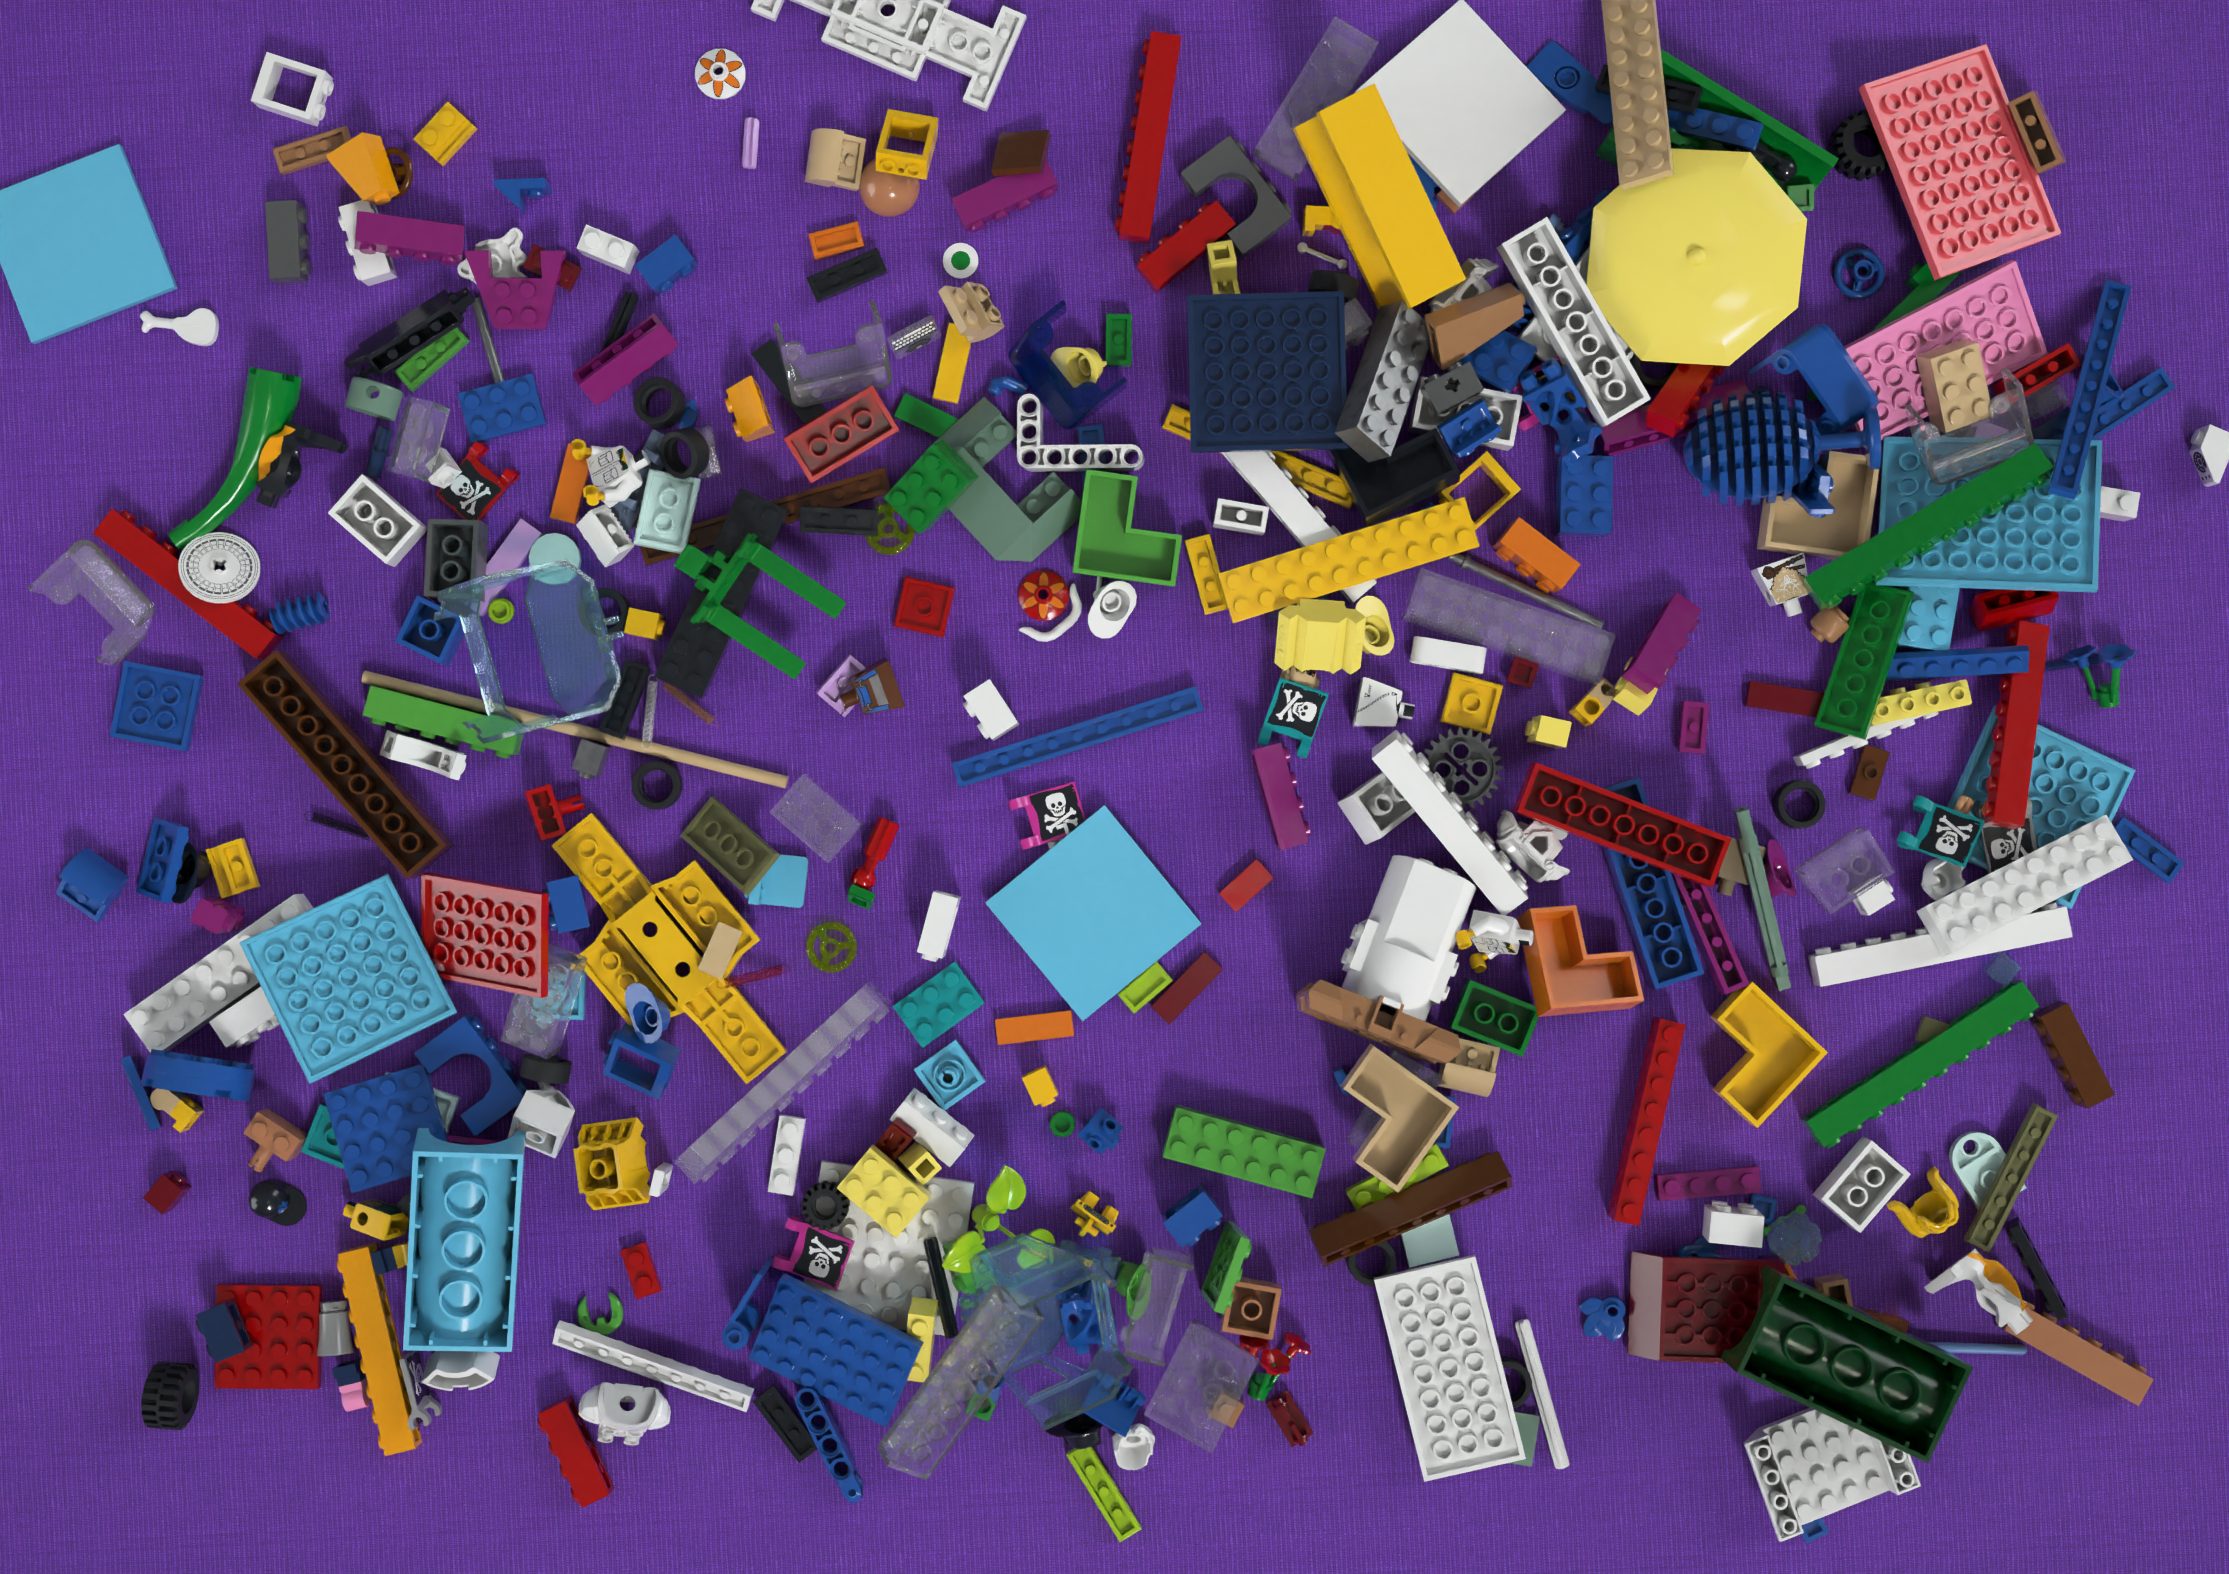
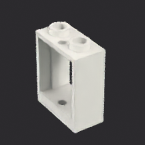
M266 52L251 101L261 109L318 127L319 121L325 116L327 97L332 94L334 88L333 78L324 70ZM283 67L316 78L306 111L272 101Z
M938 890L933 891L917 949L918 953H922L921 958L936 962L939 958L942 959L946 955L961 896Z

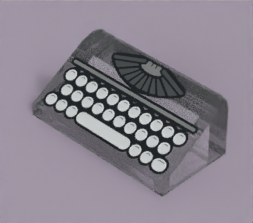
M929 315L887 337V341L895 357L901 359L939 339L941 332L933 316Z

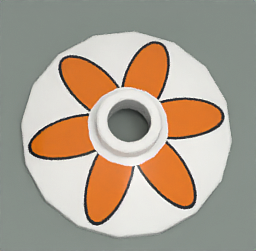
M713 49L706 52L699 59L695 67V79L699 89L706 96L713 99H728L735 96L742 89L745 82L746 70L742 60L734 52L727 49ZM716 68H723L722 74H715Z

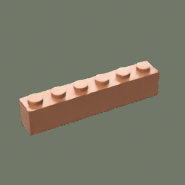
M2028 1302L2024 1310L2033 1321L2029 1323L2030 1325L2016 1335L2008 1324L2002 1327L1998 1326L2137 1406L2142 1402L2154 1380L2145 1375L2147 1369L2134 1362L2129 1366L2122 1362L2125 1358L2124 1356L2111 1349L2106 1353L2100 1349L2103 1344L2090 1337L2083 1340L2078 1337L2080 1331L2067 1324L2062 1328L2055 1324L2058 1320L2057 1318L2044 1311L2039 1315L2033 1311L2035 1306Z

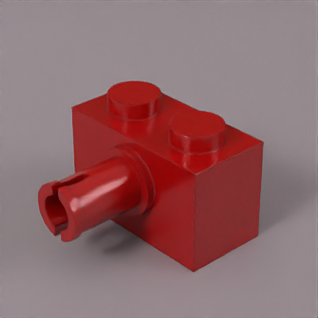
M551 784L523 792L539 841L567 833L562 820L563 815L585 809L583 802L572 805L573 802L582 800L580 793L557 800V798L555 799Z

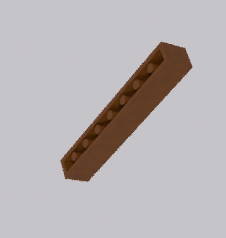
M1498 1151L1484 1153L1475 1161L1461 1163L1446 1173H1437L1430 1180L1423 1183H1413L1404 1191L1399 1193L1392 1192L1378 1202L1364 1204L1359 1210L1351 1213H1342L1335 1220L1328 1223L1321 1222L1309 1230L1310 1238L1323 1267L1510 1189L1512 1188V1176Z

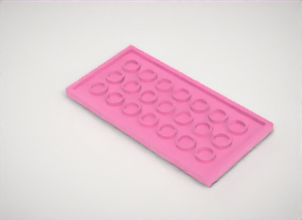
M2010 260L1844 346L1878 397L1877 410L1880 421L1881 440L1884 439V436L1889 437L1929 416L1916 355L1961 339L1976 341L1979 343L1986 382L1989 385L2048 354L2016 261ZM1863 419L1855 423L1857 431L1863 430Z

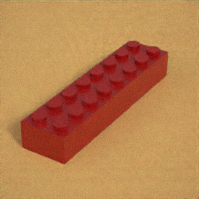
M1536 762L1530 764L1512 812L1706 887L1714 886L1732 839Z

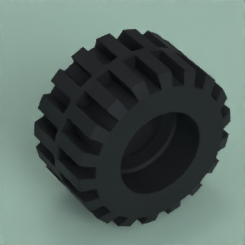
M1867 109L1861 110L1858 113H1852L1832 132L1831 135L1833 137L1828 142V146H1831L1828 152L1839 158L1835 164L1839 167L1837 172L1839 174L1845 172V178L1852 179L1855 176L1856 181H1862L1864 178L1869 180L1889 166ZM1854 134H1864L1872 140L1875 146L1874 157H1865L1856 151L1853 145Z
M159 1361L152 1367L145 1381L141 1399L142 1418L147 1427L182 1430L188 1425L195 1412L199 1397V1376L194 1364Z

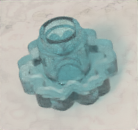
M1793 1212L1789 1218L1779 1216L1771 1224L1773 1233L1768 1235L1767 1240L1772 1254L1779 1255L1782 1263L1796 1266L1801 1260L1811 1262L1819 1254L1817 1245L1823 1241L1820 1229L1816 1223L1810 1222L1807 1215Z

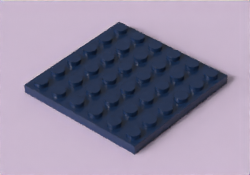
M1344 291L1187 295L1191 453L1348 449V444L1335 434L1347 400Z

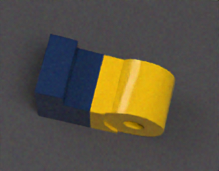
M408 1241L378 1248L370 1253L376 1276L407 1266Z

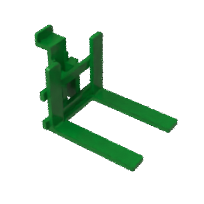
M754 533L747 534L733 557L720 550H717L715 554H705L693 545L687 544L674 563V567L680 569L693 579H697L694 585L702 592L709 591L690 622L696 624V622L711 623L791 678L796 679L806 665V662L721 605L722 600L746 564L750 562L834 619L838 617L846 605V601L755 541L758 536ZM712 563L722 569L716 580L706 574Z

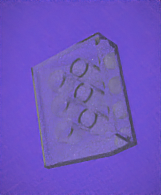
M1195 1319L1190 1322L1144 1415L1206 1451L1213 1453L1260 1359L1220 1332Z

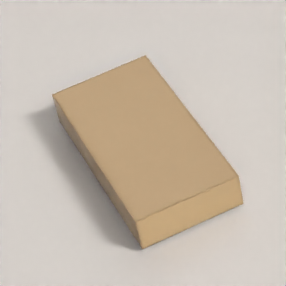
M718 921L698 970L723 979L743 931Z

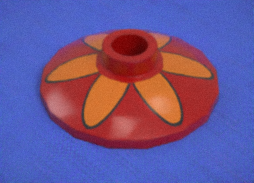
M1048 570L1029 574L1022 581L1018 591L1019 603L1023 611L1030 618L1039 621H1049L1058 617L1066 609L1069 601V591L1065 581L1057 573ZM1046 590L1048 597L1040 599L1038 595L1040 591Z

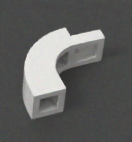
M389 730L386 731L379 754L388 759L418 766L455 780L460 779V775L466 767V755L462 752Z

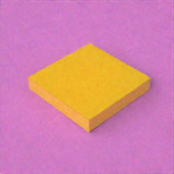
M1453 672L1440 722L1464 729L1471 728L1472 731H1480L1483 734L1490 735L1503 685Z

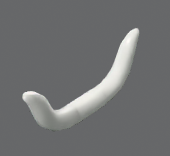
M1072 583L1070 586L1069 595L1073 607L1068 617L1049 632H1040L1031 627H1021L1019 631L1037 641L1048 642L1055 640L1073 626L1078 620L1082 609V603L1075 584Z

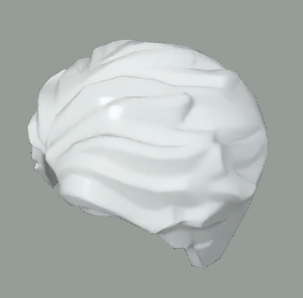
M1939 858L1929 861L1923 871L1921 882L1923 890L1935 901L1957 891L1966 884V881L1962 878L1964 867Z
M1140 1423L1133 1424L1126 1437L1118 1433L1112 1436L1116 1462L1120 1468L1138 1470L1147 1465L1150 1454L1153 1455L1155 1436L1149 1427Z

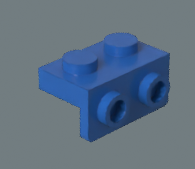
M1481 398L1437 425L1449 452L1458 458L1471 454L1474 448L1482 443L1492 441L1496 434L1502 431L1500 425L1495 423L1485 401Z

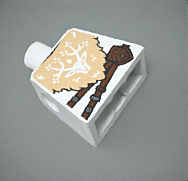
M1804 553L1751 570L1753 578L1770 607L1783 603L1787 617L1802 613L1798 598L1809 594L1804 587V577L1808 575Z

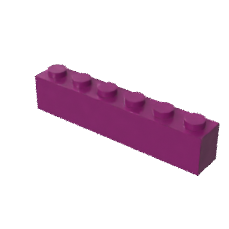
M1743 379L1728 381L1723 385L1712 387L1708 394L1704 393L1697 411L1690 413L1685 428L1683 430L1679 429L1674 438L1646 426L1647 409L1651 403L1637 407L1607 426L1601 427L1603 432L1596 437L1602 456H1612L1687 436L1689 430L1692 431L1697 424L1699 410L1706 408V419L1713 417L1712 401L1720 397L1723 413L1728 412V395L1736 394L1737 400L1743 401L1744 393H1749ZM1739 402V408L1743 407L1744 405Z
M1672 874L1686 919L1717 991L1722 994H1728L1749 985L1708 887Z

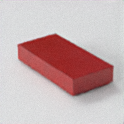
M1255 859L1224 887L1219 894L1237 912L1273 879V876Z

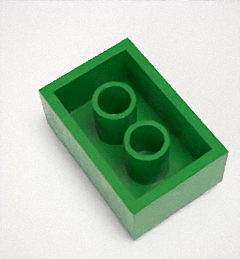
M944 440L933 443L884 496V499L920 535L930 530L979 476Z
M1465 978L1447 1026L1523 1057L1539 1017L1537 1016L1536 1006Z

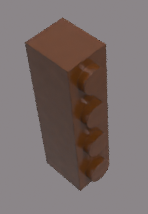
M2057 1001L2034 1013L2032 1016L2035 1021L2033 1027L2036 1033L2043 1037L2046 1043L2044 1046L2046 1053L2057 1064L2056 1072L2059 1078L2066 1082L2070 1090L2068 1091V1096L2071 1101L2077 1106L2088 1109L2114 1096L2115 1093L2069 1003Z

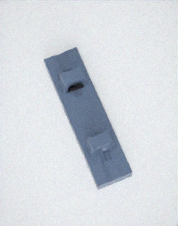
M654 429L643 451L655 465L650 463L639 470L643 481L642 485L633 491L625 501L615 504L611 513H614L617 521L620 522V525L623 526V529L632 533L636 519L640 514L649 469L664 470L659 456V446L665 435Z

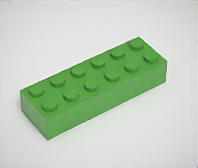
M1175 1104L1162 1156L1163 1158L1313 1198L1326 1148L1320 1143Z

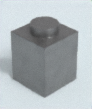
M581 739L572 769L578 770V776L592 780L593 776L601 777L611 748Z

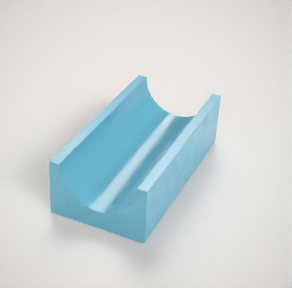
M418 1128L412 1160L403 1350L512 1352L526 1131H515L513 1136L497 1143L462 1145L435 1138L430 1134L429 1128Z

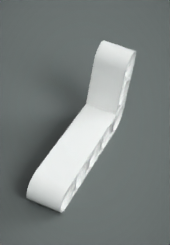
M1024 394L1018 400L1017 460L1025 470L1030 472L1086 471V469L1096 471H1136L1144 465V454L1138 446L1132 444L1043 445L1042 403L1033 394ZM1028 402H1036L1037 407L1034 412L1026 413L1024 411V407ZM1029 427H1035L1036 435L1031 439H1026L1024 437L1025 430ZM1033 452L1036 454L1035 462L1030 465L1025 464V455ZM1055 452L1061 453L1062 459L1058 464H1051L1049 462L1051 454ZM1079 452L1087 453V460L1083 464L1075 463V456ZM1104 452H1111L1113 454V460L1109 464H1102L1100 462V457ZM1130 452H1137L1139 454V459L1134 464H1128L1125 460Z

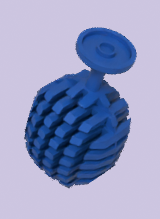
M1768 391L1760 392L1759 400L1753 398V393H1744L1743 401H1738L1736 394L1728 395V412L1723 413L1721 398L1718 397L1712 401L1713 417L1706 419V408L1698 411L1697 424L1692 431L1689 430L1684 444V463L1693 479L1695 477L1701 483L1702 496L1710 498L1711 490L1717 492L1718 503L1725 506L1728 505V496L1733 497L1735 506H1743L1744 499H1750L1751 505H1759L1760 499L1766 497L1767 504L1775 503L1778 493L1782 494L1783 501L1791 498L1793 486L1797 485V490L1806 487L1807 476L1813 466L1815 469L1820 451L1864 447L1868 468L1872 470L1880 469L1881 432L1876 406H1869L1865 409L1862 431L1820 435L1813 419H1810L1809 422L1803 414V401L1795 399L1794 406L1792 405V408L1788 407L1787 398H1785L1786 394L1777 391L1775 402H1771ZM1739 402L1744 406L1739 408Z

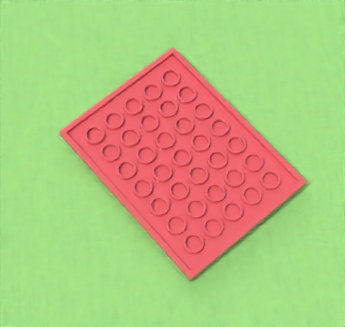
M1987 44L1866 83L1858 88L1934 281L2062 234L2039 175L2008 105V97Z

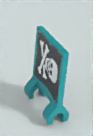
M1280 677L1257 743L1267 746L1272 731L1299 739L1300 743L1296 756L1306 759L1329 693Z
M1916 795L1913 802V810L1926 813L1916 837L1907 832L1900 831L1897 838V846L1916 850L1965 868L1985 821L1936 804L1923 796Z

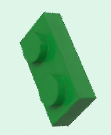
M1106 314V367H1131L1132 314Z

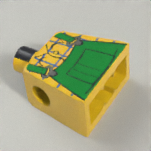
M376 1199L358 1203L349 1201L343 1211L344 1216L352 1218L350 1224L352 1229L383 1241L406 1235L410 1221L397 1205Z

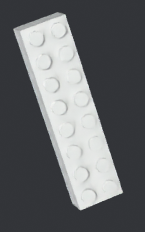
M1548 217L1497 247L1499 254L1522 291L1562 364L1568 366L1576 385L1584 395L1589 411L1598 425L1601 427L1607 426L1651 399Z
M1397 730L1393 731L1372 748V760L1500 914L1506 916L1528 899L1527 880L1519 870L1515 872L1512 870L1509 864L1511 863L1510 859L1502 850L1499 852L1493 845L1495 842L1488 832L1484 831L1482 833L1479 830L1478 821L1470 811L1464 812L1459 797L1453 791L1449 794L1445 787L1446 782L1438 772L1433 774L1428 766L1430 763L1421 752L1415 753L1412 747L1413 742L1404 732L1400 734Z
M2104 815L1916 912L1943 957L2132 861L2133 858L2108 816Z
M304 894L292 895L123 1014L150 1053L151 1049L170 1051L208 1024L209 1021L261 986L239 942L313 909V906Z

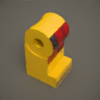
M1305 206L1303 210L1302 236L1312 237L1315 230H1330L1333 234H1342L1329 206Z

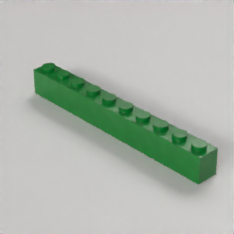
M2034 443L1804 577V587L1820 611L1826 607L1831 609L1837 606L1843 597L1849 594L1856 595L1861 592L1869 582L1882 580L1888 575V571L1897 567L1900 569L1910 563L1912 557L1919 553L1920 555L1927 554L1938 542L1951 540L1958 534L1957 531L1962 528L1975 526L1980 522L1981 517L1988 513L1990 515L1996 514L2007 502L2020 500L2031 488L2044 486L2051 480L2050 477L2054 467L2039 446Z
M2013 980L1948 1022L1947 1024L1950 1027L1940 1034H1933L1926 1043L1919 1041L1801 1118V1121L1817 1145L1821 1147L1827 1146L1828 1148L1833 1147L1841 1141L1840 1137L1847 1132L1852 1134L1862 1128L1861 1123L1867 1119L1873 1120L1884 1113L1883 1109L1890 1104L1894 1106L1901 1103L1905 1099L1904 1095L1910 1091L1916 1092L1927 1085L1925 1081L1933 1076L1937 1078L1948 1071L1947 1067L1951 1064H1959L1970 1057L1968 1053L1974 1049L1980 1050L1991 1043L1990 1039L1997 1034L2002 1036L2013 1029L2011 1025L2017 1021L2023 1022L2034 1015L2033 1011L2039 1008V1005L2023 981Z

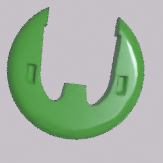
M609 1292L612 1311L611 1321L607 1322L605 1316L598 1317L597 1324H594L589 1316L587 1297L585 1295L580 1301L577 1310V1317L581 1327L592 1332H598L604 1336L613 1333L620 1326L623 1319V1306L618 1297Z

